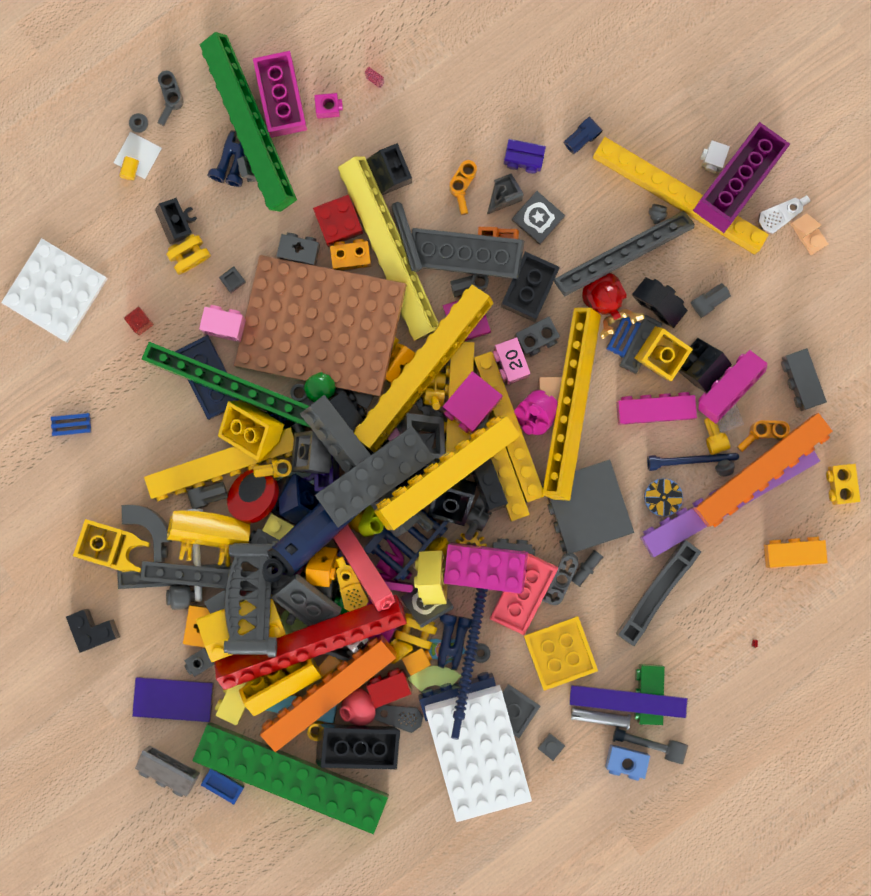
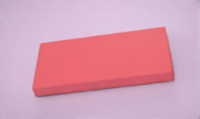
M528 553L524 591L521 594L503 591L490 616V620L525 635L558 567Z

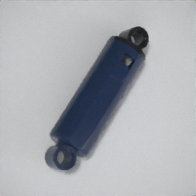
M319 503L267 551L271 559H268L263 564V578L273 583L281 578L282 573L292 577L357 515L338 528ZM270 567H275L278 570V572L276 574H270L268 573L267 569Z

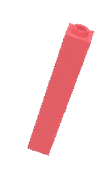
M346 525L333 538V541L348 565L352 567L377 611L380 612L381 610L388 609L395 603L392 592L350 527Z

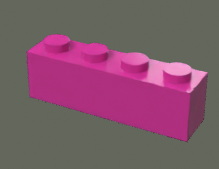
M751 350L746 354H741L733 367L730 366L725 371L724 377L720 381L716 380L711 386V390L699 398L698 410L717 424L766 372L768 363Z
M690 392L678 393V396L671 397L670 393L659 394V398H652L651 395H642L640 399H633L632 396L621 397V400L616 402L618 425L693 420L697 418L695 395H690Z

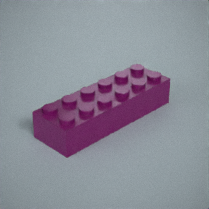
M759 122L700 199L693 211L725 233L784 154L790 143Z

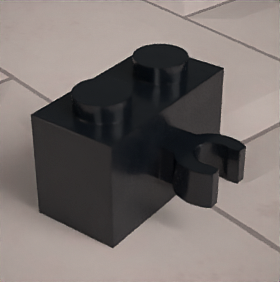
M177 197L159 203L155 208L169 244L182 241L192 233L188 223H193L197 219V217L190 218L187 214L193 210L192 207L186 208L184 212L182 211Z

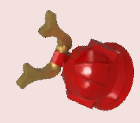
M612 273L584 286L582 292L583 302L588 308H592L602 315L610 314V316L603 320L604 329L600 333L602 339L609 334L615 333L614 328L610 327V325L622 318H630L632 324L645 319L644 313H634L628 309L618 311L622 307L623 299L627 297L619 278Z

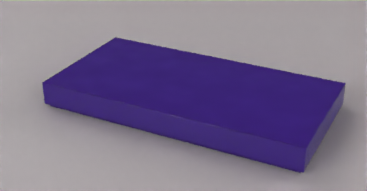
M136 677L132 717L210 722L213 683Z

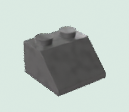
M314 431L294 434L291 472L314 474L330 472L332 466L331 454Z

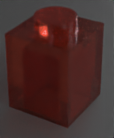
M139 306L124 317L125 321L138 336L154 325Z

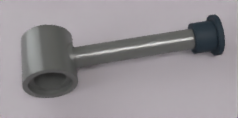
M617 726L612 740L613 742L615 740L620 742L627 741L664 752V759L678 764L684 763L688 749L687 744L669 740V744L665 745L627 734L626 731L619 729Z

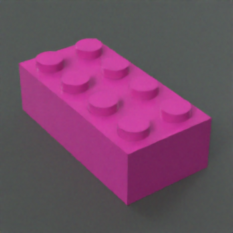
M290 51L253 58L270 137L306 131L307 126Z
M451 542L447 548L444 584L521 594L524 591L528 552Z

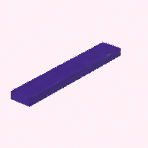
M571 685L570 705L678 718L687 717L688 698Z

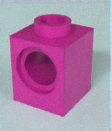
M337 93L314 95L317 119L340 117L339 111L343 110L342 99H338ZM331 102L334 104V107L326 109L324 105Z

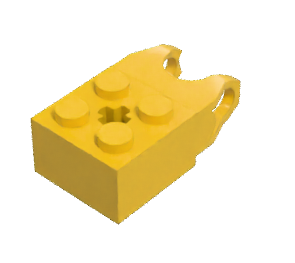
M85 519L73 556L118 571L141 573V568L136 567L130 562L129 553L135 547L149 548L151 543L139 539L133 533ZM103 540V546L98 549L96 543Z

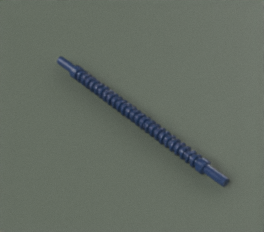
M476 588L478 592L475 593L477 596L474 598L476 603L473 604L475 608L472 609L474 613L471 614L473 619L470 620L472 622L469 625L471 627L469 630L470 635L467 636L469 640L466 641L468 645L466 646L467 651L464 652L466 654L464 656L465 662L462 663L464 667L461 668L463 673L460 674L462 678L459 679L461 683L459 684L460 689L457 690L459 692L456 696L458 700L455 701L457 706L454 707L456 711L453 712L454 724L451 738L459 740L462 720L465 719L466 715L464 711L466 710L465 705L468 704L466 700L468 699L467 694L470 693L468 689L470 688L469 683L472 682L470 680L472 677L471 672L474 671L472 667L475 666L473 661H475L476 645H478L477 640H479L478 635L480 634L478 630L481 629L480 624L482 621L480 619L483 618L481 614L484 613V610L482 608L485 607L483 603L486 602L484 598L487 597L485 592H488V589Z

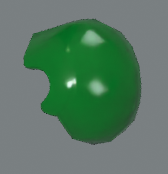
M323 372L310 376L304 385L305 395L312 402L317 401L323 395L327 399L331 398L336 388L334 380Z

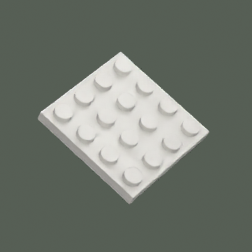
M41 238L1 303L68 343L108 278Z

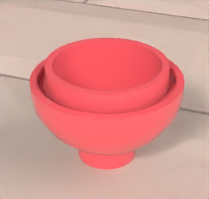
M357 688L342 700L339 713L344 721L350 722L353 725L364 726L374 720L375 707L370 695L365 690Z

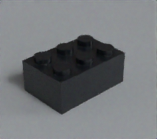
M525 251L521 260L519 279H512L501 307L536 322L560 267Z

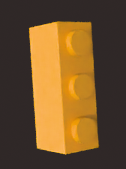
M807 537L808 541L800 542V538L788 539L789 543H781V540H769V544L764 545L766 568L828 563L826 540H819V537Z

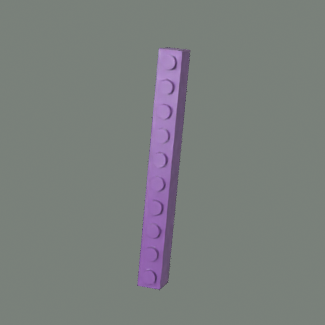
M815 451L807 456L803 454L799 457V463L792 468L789 466L783 470L784 474L776 480L774 478L768 482L769 486L761 492L757 490L753 493L754 498L749 502L820 462ZM703 498L693 502V507L687 510L685 507L677 511L676 517L672 519L667 517L660 521L659 527L654 529L652 526L643 531L644 535L640 538L651 557H656L707 527L693 509L703 501ZM742 502L738 505V508H741L746 504Z

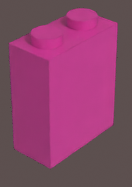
M472 371L444 404L443 411L445 412L443 414L451 421L456 420L459 423L458 427L465 433H473L502 400L503 395Z

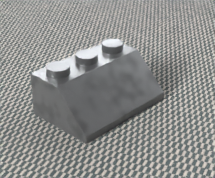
M148 746L142 751L135 767L141 776L155 779L156 784L164 788L168 786L173 789L172 792L180 797H183V795L188 796L200 775V772L152 746Z

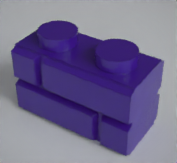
M508 139L504 165H507V168L512 170H518V167L524 168L526 172L536 174L537 171L541 172L546 146Z

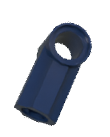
M588 117L563 143L571 153L575 154L589 141L592 142L603 130L591 117Z

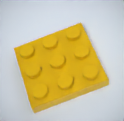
M578 616L524 635L543 691L598 671Z

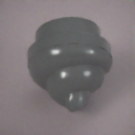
M652 204V208H649L648 212L654 224L664 220L668 214L666 212L667 207L659 204Z

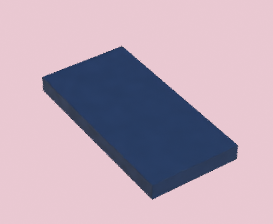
M208 335L175 351L227 373ZM188 380L208 420L224 413L228 401H239Z

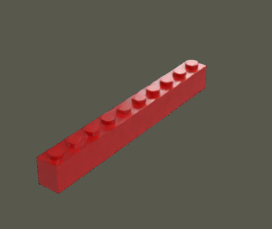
M396 594L393 595L395 603L388 609L381 610L380 612L371 603L277 638V657L233 654L214 661L216 680L223 690L407 624L403 605Z

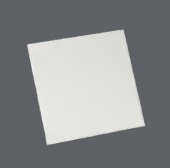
M130 132L114 163L122 167L124 157L134 158L139 161L136 175L146 179L162 148Z

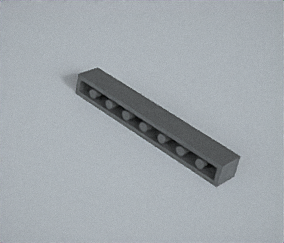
M325 395L300 413L345 472H348L370 456V453ZM393 488L388 493H386L381 498L372 503L371 506L373 507V509H377L376 504H378L383 499L392 498V492H394L397 488ZM415 514L395 530H390V532L395 537H398L407 532L420 518Z

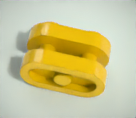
M189 235L184 239L185 242L179 245L174 244L168 248L166 255L171 262H178L174 266L178 275L191 270L211 257L207 248L200 249L203 241L199 235ZM192 251L194 252V254L184 259L183 256Z
M406 613L407 624H404L402 631L396 630L394 637L430 650L433 642L427 639L429 634H436L438 627L434 626L435 622H430L420 628L413 616ZM411 627L421 630V636L417 637L409 634Z

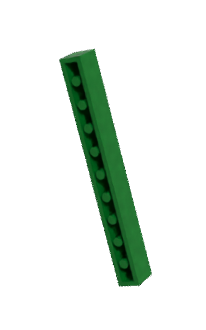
M214 32L199 44L202 55L206 59L209 72L214 78L216 88L223 99V105L230 116V122L236 130L237 138L244 149V155L247 157L251 171L258 182V188L263 194L265 205L271 211L281 212L296 202L297 198L229 38L225 34Z
M148 342L142 356L144 362L311 429L300 414L309 407L308 405Z

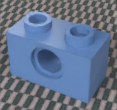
M610 744L605 768L609 770L610 774L620 776L623 773L627 774L628 778L639 781L640 778L645 779L650 755ZM625 759L632 760V764L629 768H624L622 766V763Z

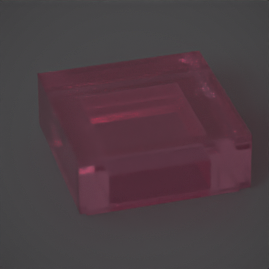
M370 67L366 69V79L378 88H381L384 84V77Z

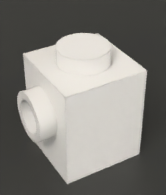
M711 141L708 148H704L700 158L703 160L702 167H705V170L712 173L720 172L730 146Z

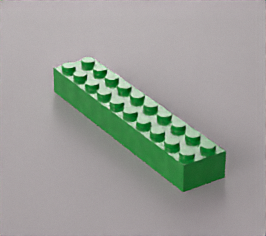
M212 722L207 724L192 760L200 765L373 835L389 796L385 792L326 768H321L316 764L284 751L278 750L274 752L269 745Z

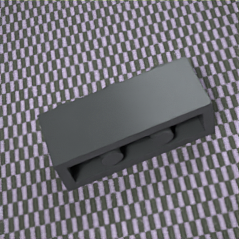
M808 348L782 357L781 366L783 371L788 374L789 379L787 381L789 388L794 391L796 396L794 397L796 407L804 411L827 403Z

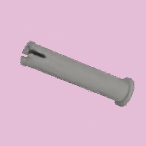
M572 708L571 720L624 727L626 730H629L631 715L623 716Z

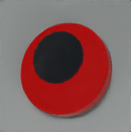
M253 469L241 474L233 482L227 497V506L231 515L244 523H255L265 518L272 511L278 499L279 487L276 479L272 475L256 478Z

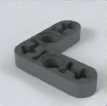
M566 553L562 556L558 570L546 592V596L542 600L543 602L551 605H558L562 602L578 567V557L575 554ZM572 559L573 564H570L568 571L565 570L567 563L566 561ZM565 575L567 582L559 583L557 576ZM554 592H557V593H558V595H557L558 597H555V599H552V598H551V597H552L551 594H554Z

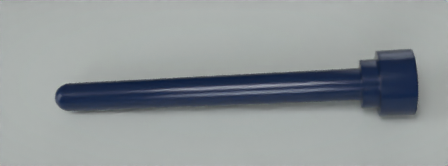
M726 453L661 459L656 455L647 456V466L649 471H654L661 468V466L720 462L722 460L735 461L739 459V454Z

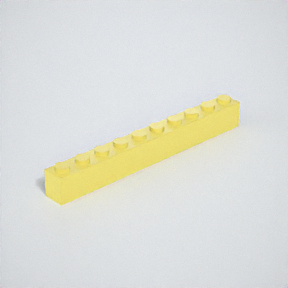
M365 156L353 157L338 167L340 177L347 187L349 197L354 203L355 211L362 221L363 229L369 237L370 245L377 255L378 263L384 271L386 280L407 284L401 315L407 323L409 334L413 337L414 341L424 339L435 332L439 323L417 273L411 271L401 237Z

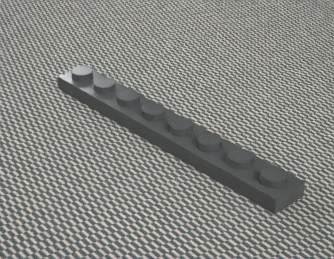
M682 211L554 279V283L565 297L694 229L695 224L686 212Z

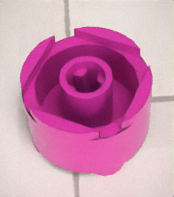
M535 390L531 392L514 410L523 432L527 435H542L555 422L558 402L552 395L549 397L544 394L545 391Z

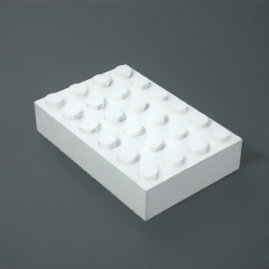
M500 685L467 694L468 699L466 702L468 704L465 705L466 710L464 713L466 715L465 719L462 720L459 740L451 738L454 724L453 712L456 711L454 707L457 706L455 701L458 698L454 697L425 706L456 822L532 801Z

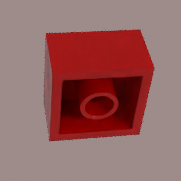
M349 194L313 208L327 247L334 246L335 242H344L363 234Z
M398 667L388 671L387 676L381 677L380 674L370 678L366 687L375 708L412 694V689L404 669L399 670Z

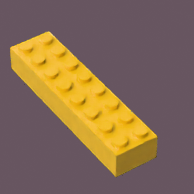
M498 416L492 418L485 423L486 428L477 429L470 434L471 439L463 440L454 446L455 451L446 452L439 457V463L430 464L423 469L424 474L415 475L407 481L409 483L408 486L399 487L392 492V498H385L376 504L377 509L374 510V513L387 530L398 528L518 438L520 434L508 417L500 418Z

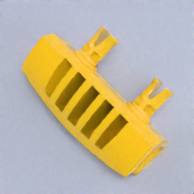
M173 511V516H170L166 538L167 540L181 542L180 560L183 559L186 551L187 561H191L193 544L218 547L220 549L218 565H222L225 557V567H229L231 558L229 556V545H233V543H249L250 523H244L236 518L208 512Z

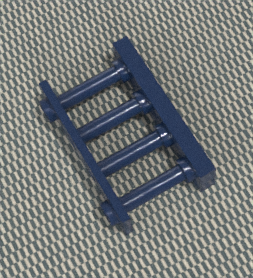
M423 509L420 510V511L423 512L426 516L428 515V513L425 512ZM427 516L434 523L433 529L435 530V533L429 539L414 526L408 530L413 537L423 544L417 553L413 552L399 538L395 537L385 526L382 532L376 534L364 547V551L367 555L370 553L376 554L398 573L394 578L396 582L399 579L404 580L410 573L408 568L419 557V552L424 551L437 535L441 537L448 528L445 527L448 523L447 521L440 525L435 519ZM383 538L386 541L388 539L411 559L404 568L380 548L379 543Z

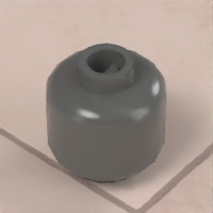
M171 585L169 590H166V603L170 605L172 610L189 609L191 602H195L194 590L191 591L189 585Z

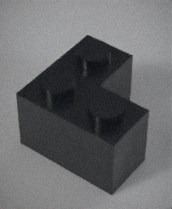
M645 277L632 293V296L641 306L653 311L662 323L672 328L679 323L688 311L683 305L684 301L675 295L676 291L669 285L663 286L657 279L651 280Z
M89 609L66 616L79 653L120 638L114 619L95 626Z

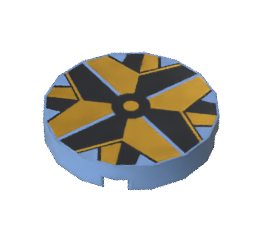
M666 478L657 479L650 483L645 490V505L655 515L662 517L672 515L682 505V490L673 480Z

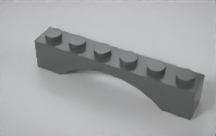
M683 540L616 634L630 645L635 646L666 597L690 569L702 551L687 540Z

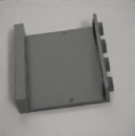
M610 460L575 471L570 501L553 500L548 497L550 504H547L550 515L554 514L556 522H553L555 531L560 533L562 538L559 541L562 552H578L634 533Z

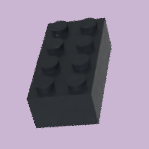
M319 724L316 764L321 768L397 770L400 730L394 726Z

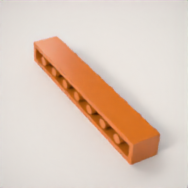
M819 413L812 415L693 509L707 527L712 525L714 527L718 526L724 521L722 518L726 514L732 515L739 509L738 505L744 502L746 504L754 498L753 493L757 490L761 492L769 486L768 482L773 478L776 480L784 474L783 470L788 466L792 468L799 463V457L803 454L807 456L812 453L817 443L823 444L826 442L833 430Z
M380 635L378 638L376 636L368 641V646L363 650L360 648L355 654H352L350 660L342 661L337 666L336 671L327 673L321 679L322 682L318 685L313 684L310 686L304 696L296 697L290 707L287 709L286 707L282 708L277 713L276 718L273 720L268 719L262 725L260 736L274 752L282 748L396 659L397 651L383 635Z

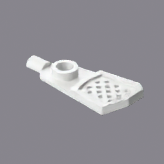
M807 195L800 200L793 198L762 211L758 223L763 231L773 234L802 212L803 206L810 202V198ZM790 205H795L796 210L792 211Z

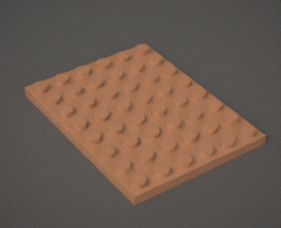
M260 255L245 316V326L241 342H239L234 366L306 381L310 376L323 372L334 380L336 388L381 397L407 284Z

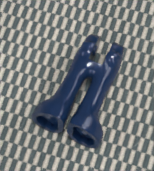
M231 130L225 141L217 168L210 169L207 176L220 183L226 182L230 186L241 187L243 179L240 177L237 159L245 157L244 149L241 142L239 144L235 143L237 133ZM234 154L235 156L232 167L229 171V174L226 177L231 156Z
M451 614L440 616V621L443 623V636L438 653V667L444 668L446 657L452 656L451 670L458 669L462 658L464 639L468 629L471 628L469 626L472 624L471 619L458 617L455 642L451 646V638L457 616Z

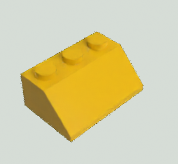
M240 400L228 401L218 437L255 460L261 461L279 442L284 424L250 404Z

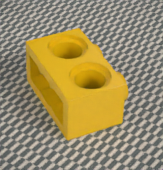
M856 464L828 467L826 478L830 482L829 499L833 505L861 502ZM839 470H842L845 474L843 480H840L837 476ZM842 489L846 490L847 497L845 499H842L840 497V491Z

